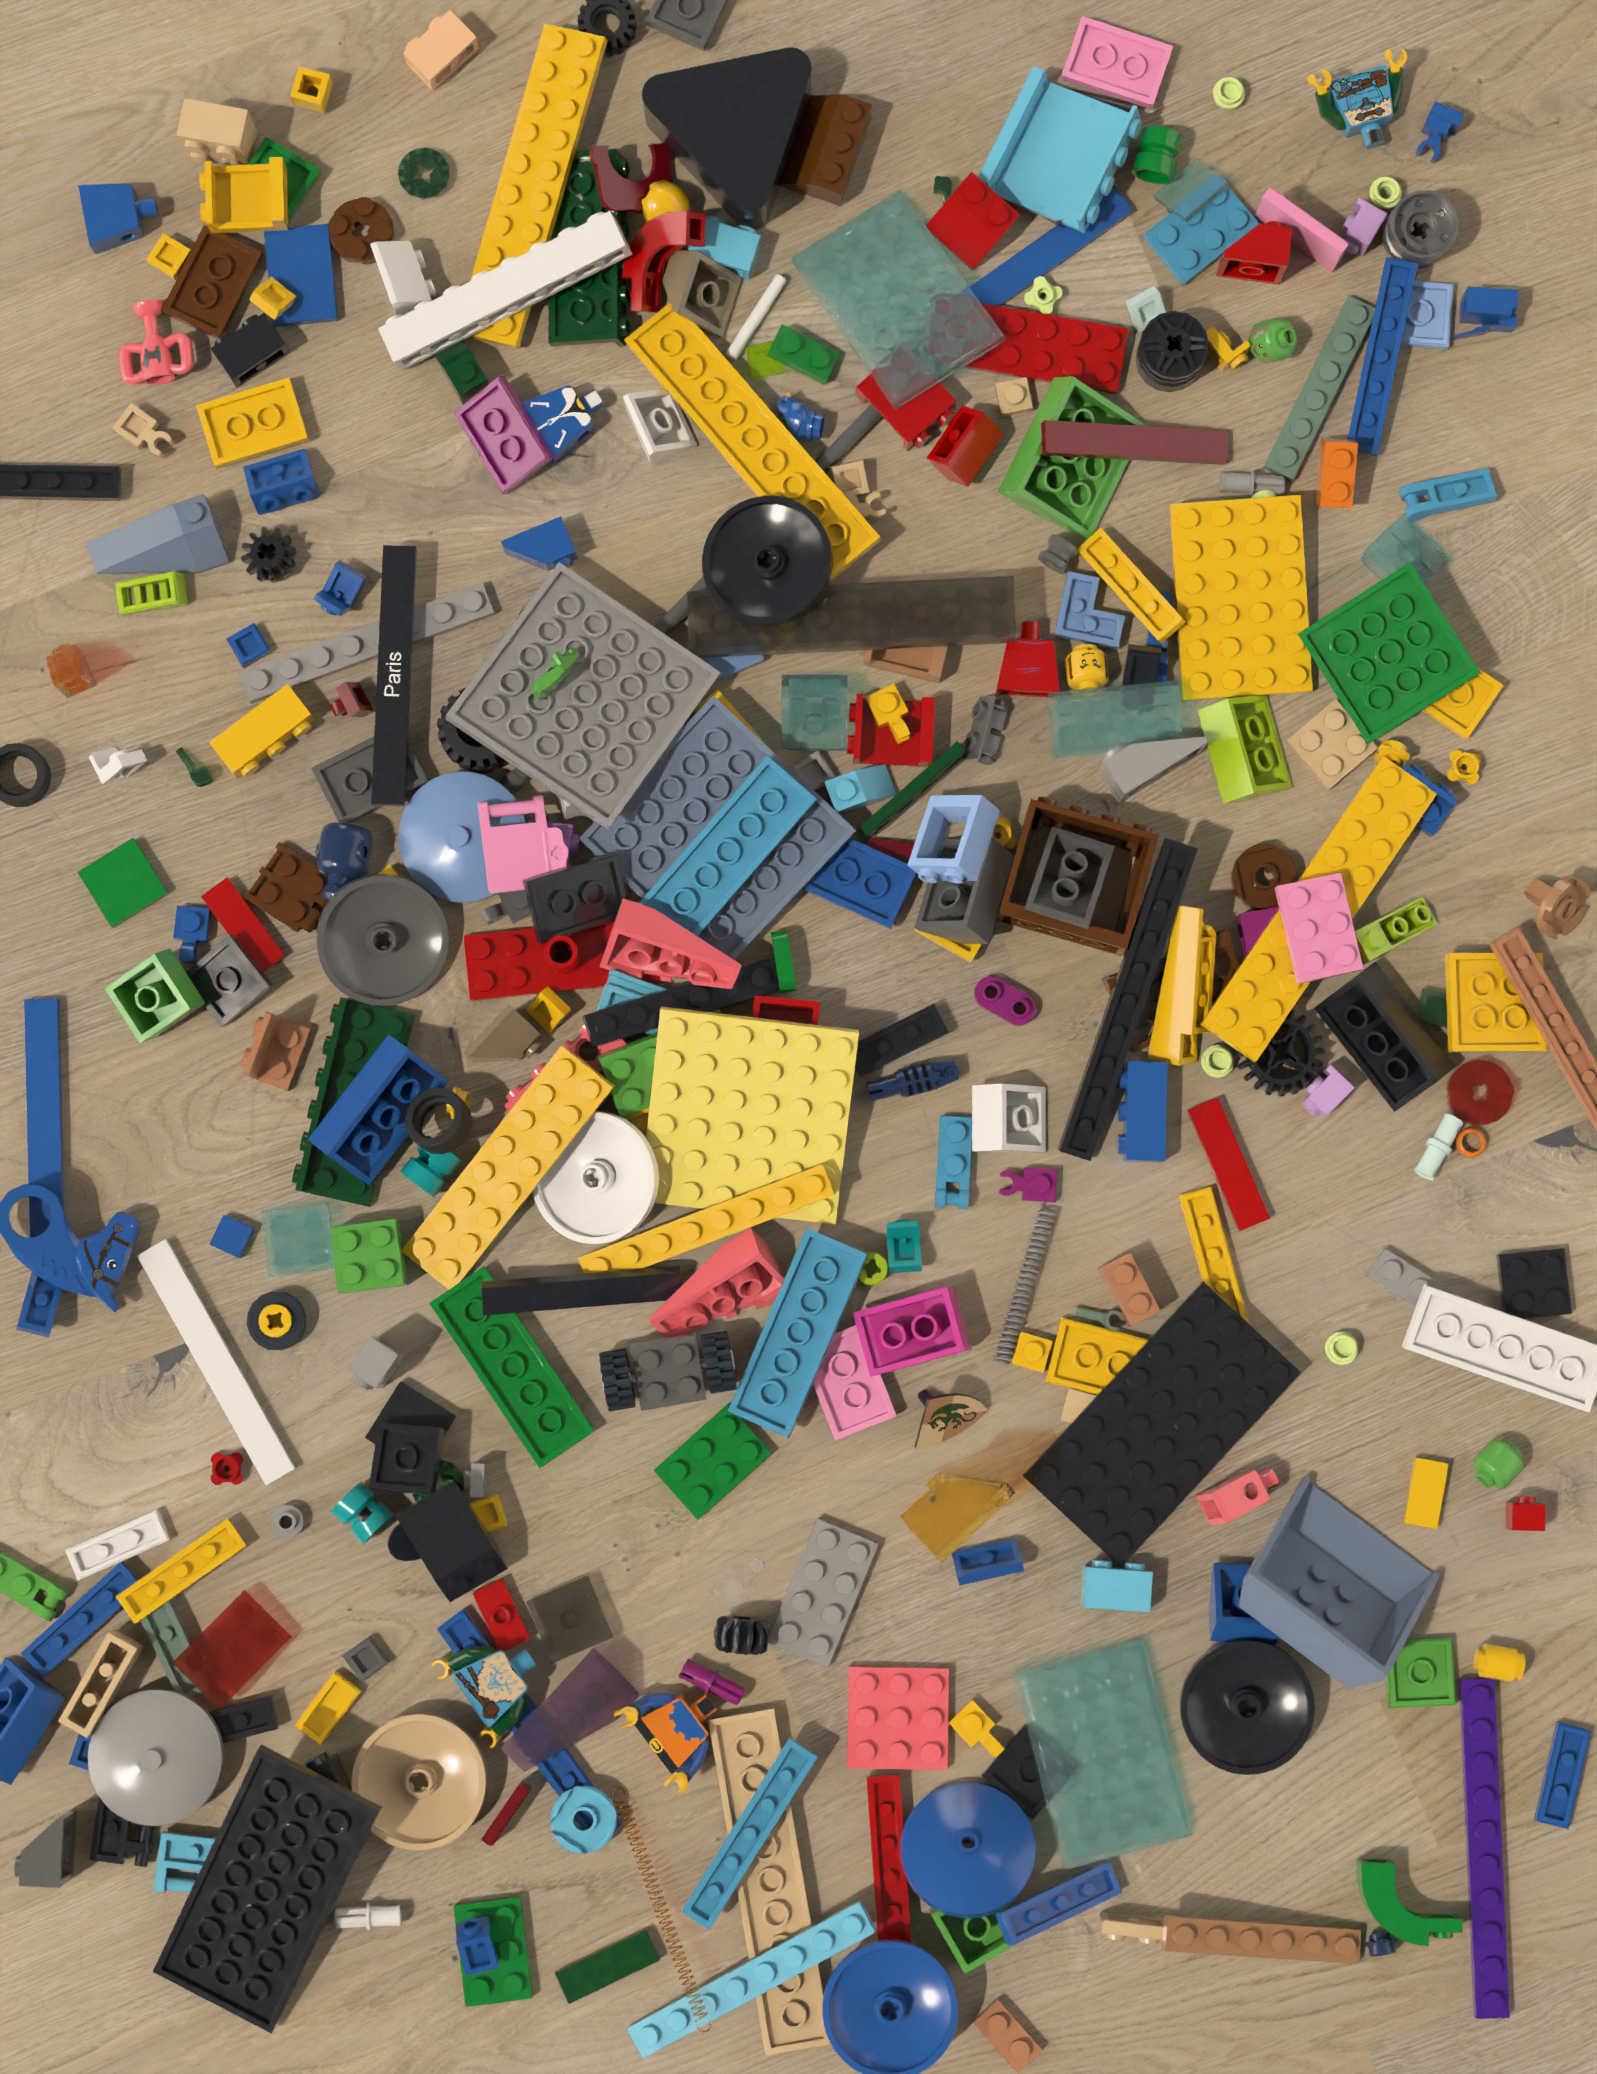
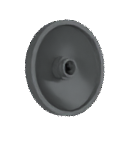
M391 874L368 875L343 886L324 907L316 931L318 957L329 980L348 997L376 1006L400 1004L424 992L440 974L447 958L449 946L447 923L435 899L417 883Z

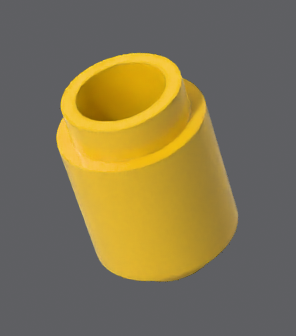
M1484 1643L1481 1649H1476L1474 1653L1473 1667L1478 1670L1480 1677L1512 1682L1514 1679L1521 1680L1525 1670L1524 1653H1519L1515 1648Z

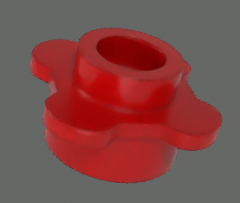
M220 1452L214 1453L211 1456L213 1474L210 1479L215 1485H221L223 1482H231L233 1485L240 1484L244 1479L241 1473V1464L244 1461L242 1454L239 1452H234L232 1455H223ZM226 1465L230 1467L229 1472H226L224 1470V1467Z

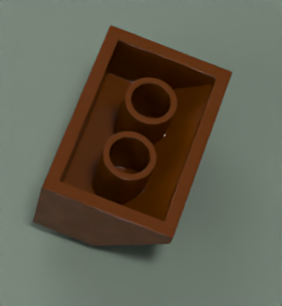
M842 94L811 95L781 179L780 187L841 206L871 120L872 104Z

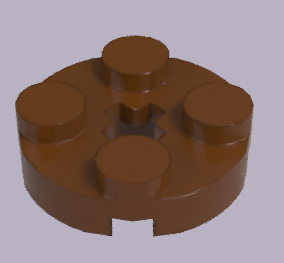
M360 197L342 204L329 221L330 239L335 251L340 257L351 263L352 261L362 264L375 263L376 259L370 244L392 241L394 237V225L388 211L368 197ZM358 225L370 227L367 230L369 235L367 238H363L361 235L353 236Z
M1258 844L1246 849L1234 862L1231 871V885L1235 895L1246 907L1257 910L1279 907L1275 887L1294 883L1298 880L1297 868L1293 859L1287 853L1271 844ZM1264 868L1266 873H1272L1273 879L1268 881V886H1263L1261 882H1257L1255 876L1259 875V869Z

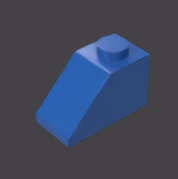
M561 516L501 541L506 555L546 571L554 569L559 562L569 568L573 565L572 561L578 559Z

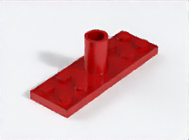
M614 921L569 936H555L543 944L537 942L534 928L463 935L470 1001L538 995L546 987H549L554 993L604 988L609 977V970L599 966ZM561 948H568L572 953L570 960L565 963L554 962L556 952ZM643 974L642 979H640L648 983L662 982L658 975Z

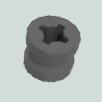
M1051 535L1048 540L1049 546L1046 550L1041 551L1038 559L1051 570L1065 574L1069 568L1068 562L1070 559L1075 558L1079 551L1067 540L1057 535Z

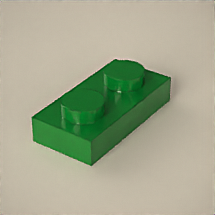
M782 324L766 356L824 385L839 353Z

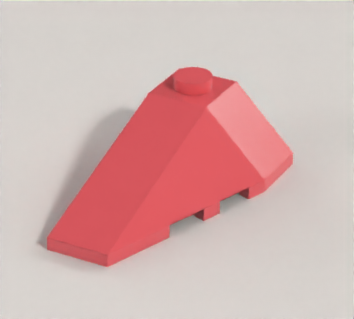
M623 898L599 967L615 970L642 979L643 974L658 975L661 981L672 982L673 977L689 979L693 985L732 989L739 974L741 964L654 908Z

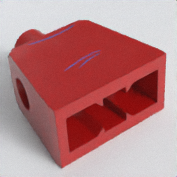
M1023 621L1021 622L1020 638H1008L995 695L1058 697L1060 687L1054 641L1040 640V622Z

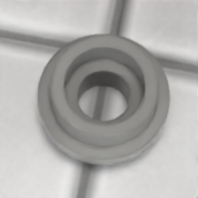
M283 1505L272 1513L270 1525L277 1536L292 1538L301 1532L304 1525V1517L297 1507ZM285 1515L290 1516L292 1519L290 1528H284L281 1525V1519Z

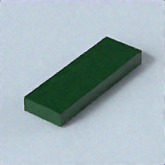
M647 1928L555 1971V1975L568 2004L660 1961V1956Z

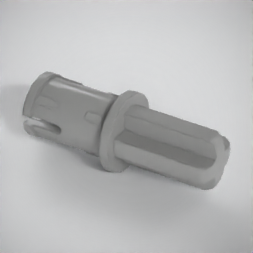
M1252 470L1250 474L1221 471L1220 492L1248 493V496L1252 497L1253 493L1255 494L1263 490L1273 491L1276 495H1283L1285 491V478L1283 476L1255 474V471Z

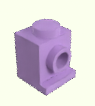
M1358 198L1352 212L1341 228V231L1346 233L1343 239L1349 244L1346 251L1351 254L1359 253L1363 256L1387 213Z
M1331 1065L1325 1067L1322 1071L1326 1076L1324 1079L1318 1076L1305 1089L1310 1094L1301 1105L1314 1117L1318 1114L1322 1118L1328 1116L1354 1089Z

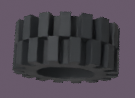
M586 0V6L581 5L580 15H578L577 19L579 31L605 37L608 41L605 48L608 57L613 56V51L617 50L621 54L624 52V46L627 48L631 46V39H635L636 20L634 10L631 9L628 0ZM608 13L618 18L620 24L613 34L604 35L596 30L595 21L602 14Z

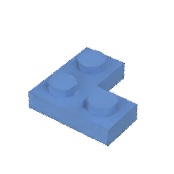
M1068 571L1054 636L1118 650L1125 616L1093 609L1100 580L1099 577Z

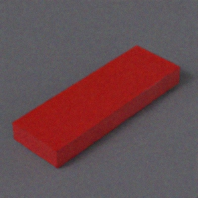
M228 877L201 896L228 935L234 934L263 972H266L286 957Z

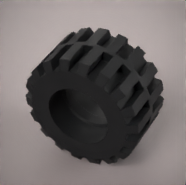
M465 688L459 690L460 694L454 697L451 695L447 699L449 703L447 706H442L440 710L441 718L437 720L439 732H437L443 749L448 757L464 770L468 768L474 773L486 770L488 773L494 771L493 768L496 766L502 768L506 765L505 759L486 746L474 747L466 744L461 737V729L446 720V714Z

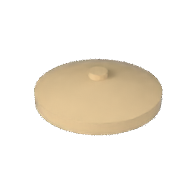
M415 1713L403 1715L385 1723L366 1740L355 1760L351 1782L353 1792L382 1806L371 1829L377 1837L398 1848L421 1851L444 1846L458 1838L469 1828L484 1802L487 1773L483 1756L477 1744L462 1727L438 1715Z

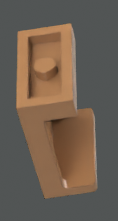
M879 597L877 606L871 605L867 624L872 625L870 637L863 636L859 655L865 656L864 666L939 684L955 615L943 612L942 616L886 603V599Z

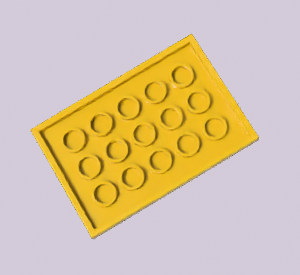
M1301 495L1170 504L1176 611L1185 620V623L1177 630L1182 701L1313 691L1311 654L1298 636V633L1309 627Z

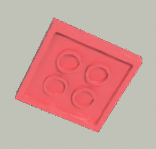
M849 1666L847 1768L948 1770L949 1668Z

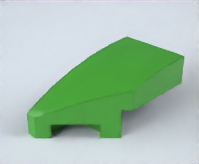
M574 647L563 654L560 652L554 653L551 657L553 669L532 682L531 692L538 702L552 693L573 669L579 658V654Z

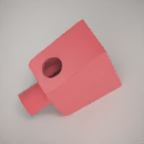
M1271 1468L1257 1473L1255 1470L1241 1472L1195 1496L1210 1525L1227 1524L1269 1501L1270 1498L1267 1491L1279 1486V1481Z

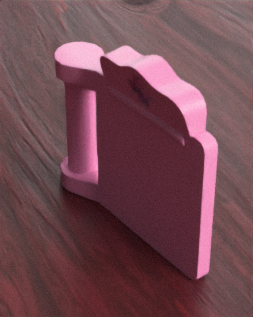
M543 795L533 796V800L491 805H488L487 801L477 802L489 893L525 890L523 879L566 866L569 851L563 842L562 831L555 827L547 828ZM535 813L536 822L490 827L489 818Z

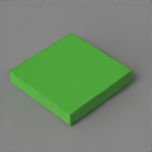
M1451 1637L1406 1640L1386 1677L1388 1708L1456 1705Z

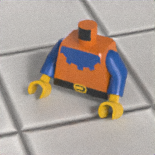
M663 1692L643 1696L630 1706L616 1710L614 1717L622 1713L627 1716V1723L621 1726V1729L635 1725L672 1774L665 1780L664 1787L669 1785L671 1781H675L679 1786V1790L674 1796H679L686 1790L688 1782L703 1765L710 1746L707 1738L710 1731L703 1721L713 1714L717 1708L706 1694L690 1705L682 1694L676 1697L671 1692Z

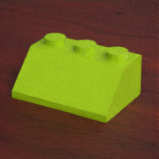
M1267 695L1227 698L1198 710L1201 721L1200 726L1208 741L1209 758L1213 764L1218 782V791L1222 796L1224 804L1243 802L1292 788Z

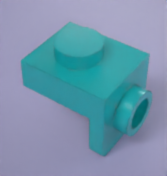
M899 1219L887 1223L886 1239L889 1273L922 1271L919 1221Z

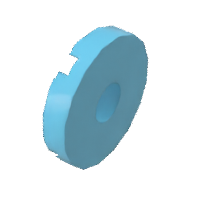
M590 1785L575 1786L564 1791L555 1801L550 1814L551 1829L556 1841L566 1850L577 1854L591 1853L602 1849L611 1840L617 1825V1811L611 1798L602 1790ZM585 1810L591 1813L593 1824L589 1828L581 1829L575 1824L574 1816L578 1811Z

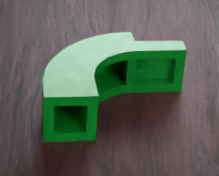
M1356 1859L1357 1884L1364 1905L1373 1918L1389 1933L1405 1942L1420 1946H1429V1933H1433L1435 1938H1453V1933H1463V1919L1457 1914L1415 1913L1402 1906L1395 1889V1863L1390 1859Z

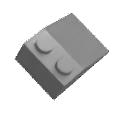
M1205 737L1134 743L1124 749L1119 744L1104 754L1105 757L1101 760L1102 765L1098 773L1118 804L1200 754L1208 741Z

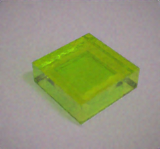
M773 341L745 347L752 381L784 374L782 363L766 356Z

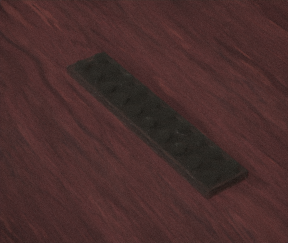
M1014 576L832 584L827 586L822 597L804 615L782 625L766 627L746 624L731 617L716 603L709 591L687 592L689 651L699 658L1016 643Z

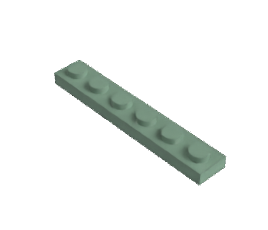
M1348 295L1263 469L1277 476H1283L1285 480L1292 483L1373 320L1374 307Z

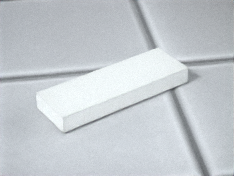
M157 1509L65 1551L77 1580H81L172 1539L161 1513Z

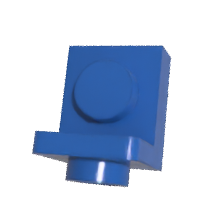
M487 1916L469 1918L461 1923H457L455 1925L456 1944L466 1976L499 1968V1960L490 1933L489 1918Z

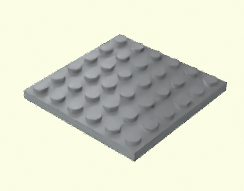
M559 562L448 711L446 720L609 831L720 677L721 672ZM574 647L579 654V658L573 669L552 693L538 702L531 692L532 682L553 669L551 657L554 653L560 652L563 654Z

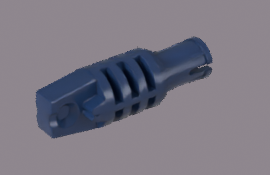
M954 1059L927 1061L898 1069L894 1076L872 1082L869 1081L867 1085L872 1102L901 1094V1097L905 1096L906 1098L936 1090L959 1079V1072Z

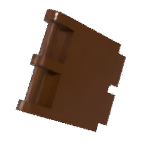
M278 842L275 846L277 851L266 867L262 866L258 871L261 873L249 892L245 891L242 897L295 932H298L301 927L310 933L321 916V913L314 909V906L318 903L325 907L328 903L322 896V890L328 883V876L321 874L316 866ZM277 862V866L275 867L273 872H270ZM266 877H267V878H268L267 881L265 882L264 885H262V883L264 882V880H265Z

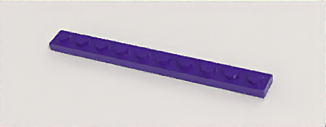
M1485 1677L1459 1678L1474 2017L1476 2019L1510 2018L1495 1679Z

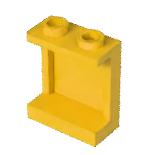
M269 157V164L214 166L212 161H204L205 171H200L199 173L200 189L205 191V203L200 204V215L202 223L207 224L211 233L289 230L287 167L283 157Z

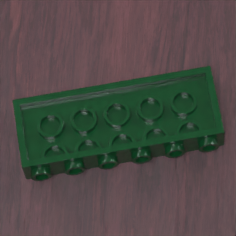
M617 148L608 149L609 159L613 168L620 176L628 179L630 174L628 160L622 156ZM578 151L575 153L550 241L559 237L558 234L562 230L569 227L577 228L587 223L588 218L599 212H608L600 201L595 167L590 161V151ZM611 212L618 221L623 235L628 242L630 230L628 223L625 222V212ZM625 258L548 297V343L552 347L615 342L619 347L626 345L624 339L630 335V322L628 317H626V305L630 303V291L628 285H625V278H622Z
M342 997L339 1004L334 1003L330 1016V1023H334L332 1035L326 1036L322 1054L327 1055L324 1068L319 1067L315 1079V1087H319L316 1100H311L308 1108L307 1118L312 1119L309 1132L304 1131L300 1142V1151H304L302 1163L296 1164L293 1172L292 1183H296L295 1190L370 1207L377 1176L370 1185H367L323 1153L308 1139L388 1034L405 1047L408 1046L414 1021L413 1014L355 1002Z

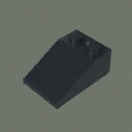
M455 1481L396 1514L399 1523L449 1602L454 1601L508 1569L497 1543Z

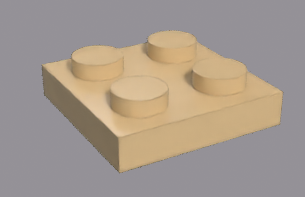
M1336 699L1285 741L1286 745L1326 791L1330 790L1378 749L1373 741L1367 744L1348 712Z

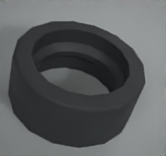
M22 743L6 744L0 747V769L6 760L22 756L34 763L37 769V779L35 785L23 794L7 792L0 783V801L13 807H28L40 801L47 793L51 782L50 767L46 759L31 746Z
M431 1088L415 1097L408 1107L405 1117L406 1131L411 1139L422 1149L431 1154H446L456 1150L468 1137L472 1126L471 1111L466 1103L454 1092L446 1088ZM442 1104L451 1105L455 1110V1116L449 1130L435 1138L425 1136L422 1127L427 1114L436 1106Z

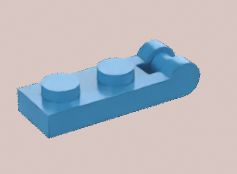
M1488 468L1405 485L1399 490L1401 500L1406 502L1407 508L1405 513L1407 520L1410 522L1419 521L1425 516L1493 503L1497 498ZM1427 496L1428 501L1419 503L1418 498Z
M940 1116L935 1208H945V1205L958 1206V1209L968 1210L972 1117ZM946 1182L959 1183L958 1193L946 1192Z

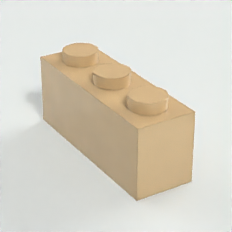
M116 1629L108 1632L58 1722L86 1738L92 1736L95 1727L109 1710L144 1645Z

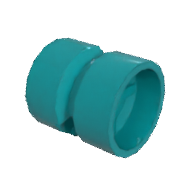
M419 1146L417 1149L419 1156L417 1158L411 1157L400 1172L429 1195L435 1197L445 1184L443 1177L445 1175H452L462 1160L452 1152L431 1154Z
M361 1481L330 1512L343 1525L350 1524V1532L364 1545L394 1514L382 1502L375 1503L373 1501L374 1493ZM367 1509L371 1515L362 1522L358 1516Z

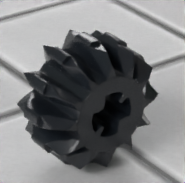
M262 527L261 537L258 538L254 532L249 534L253 544L243 543L242 548L249 553L241 556V561L249 564L246 569L249 575L257 573L258 581L263 582L267 575H269L270 581L276 583L277 573L280 572L285 578L289 576L285 566L295 567L296 562L290 557L297 554V549L289 546L292 541L289 535L281 537V530L279 528H275L270 535L268 529ZM269 550L275 557L269 560L263 553Z
M740 1615L721 1616L717 1618L714 1629L715 1647L719 1651H725L726 1653L744 1655L763 1654L767 1652L768 1643H770L769 1622L758 1617Z

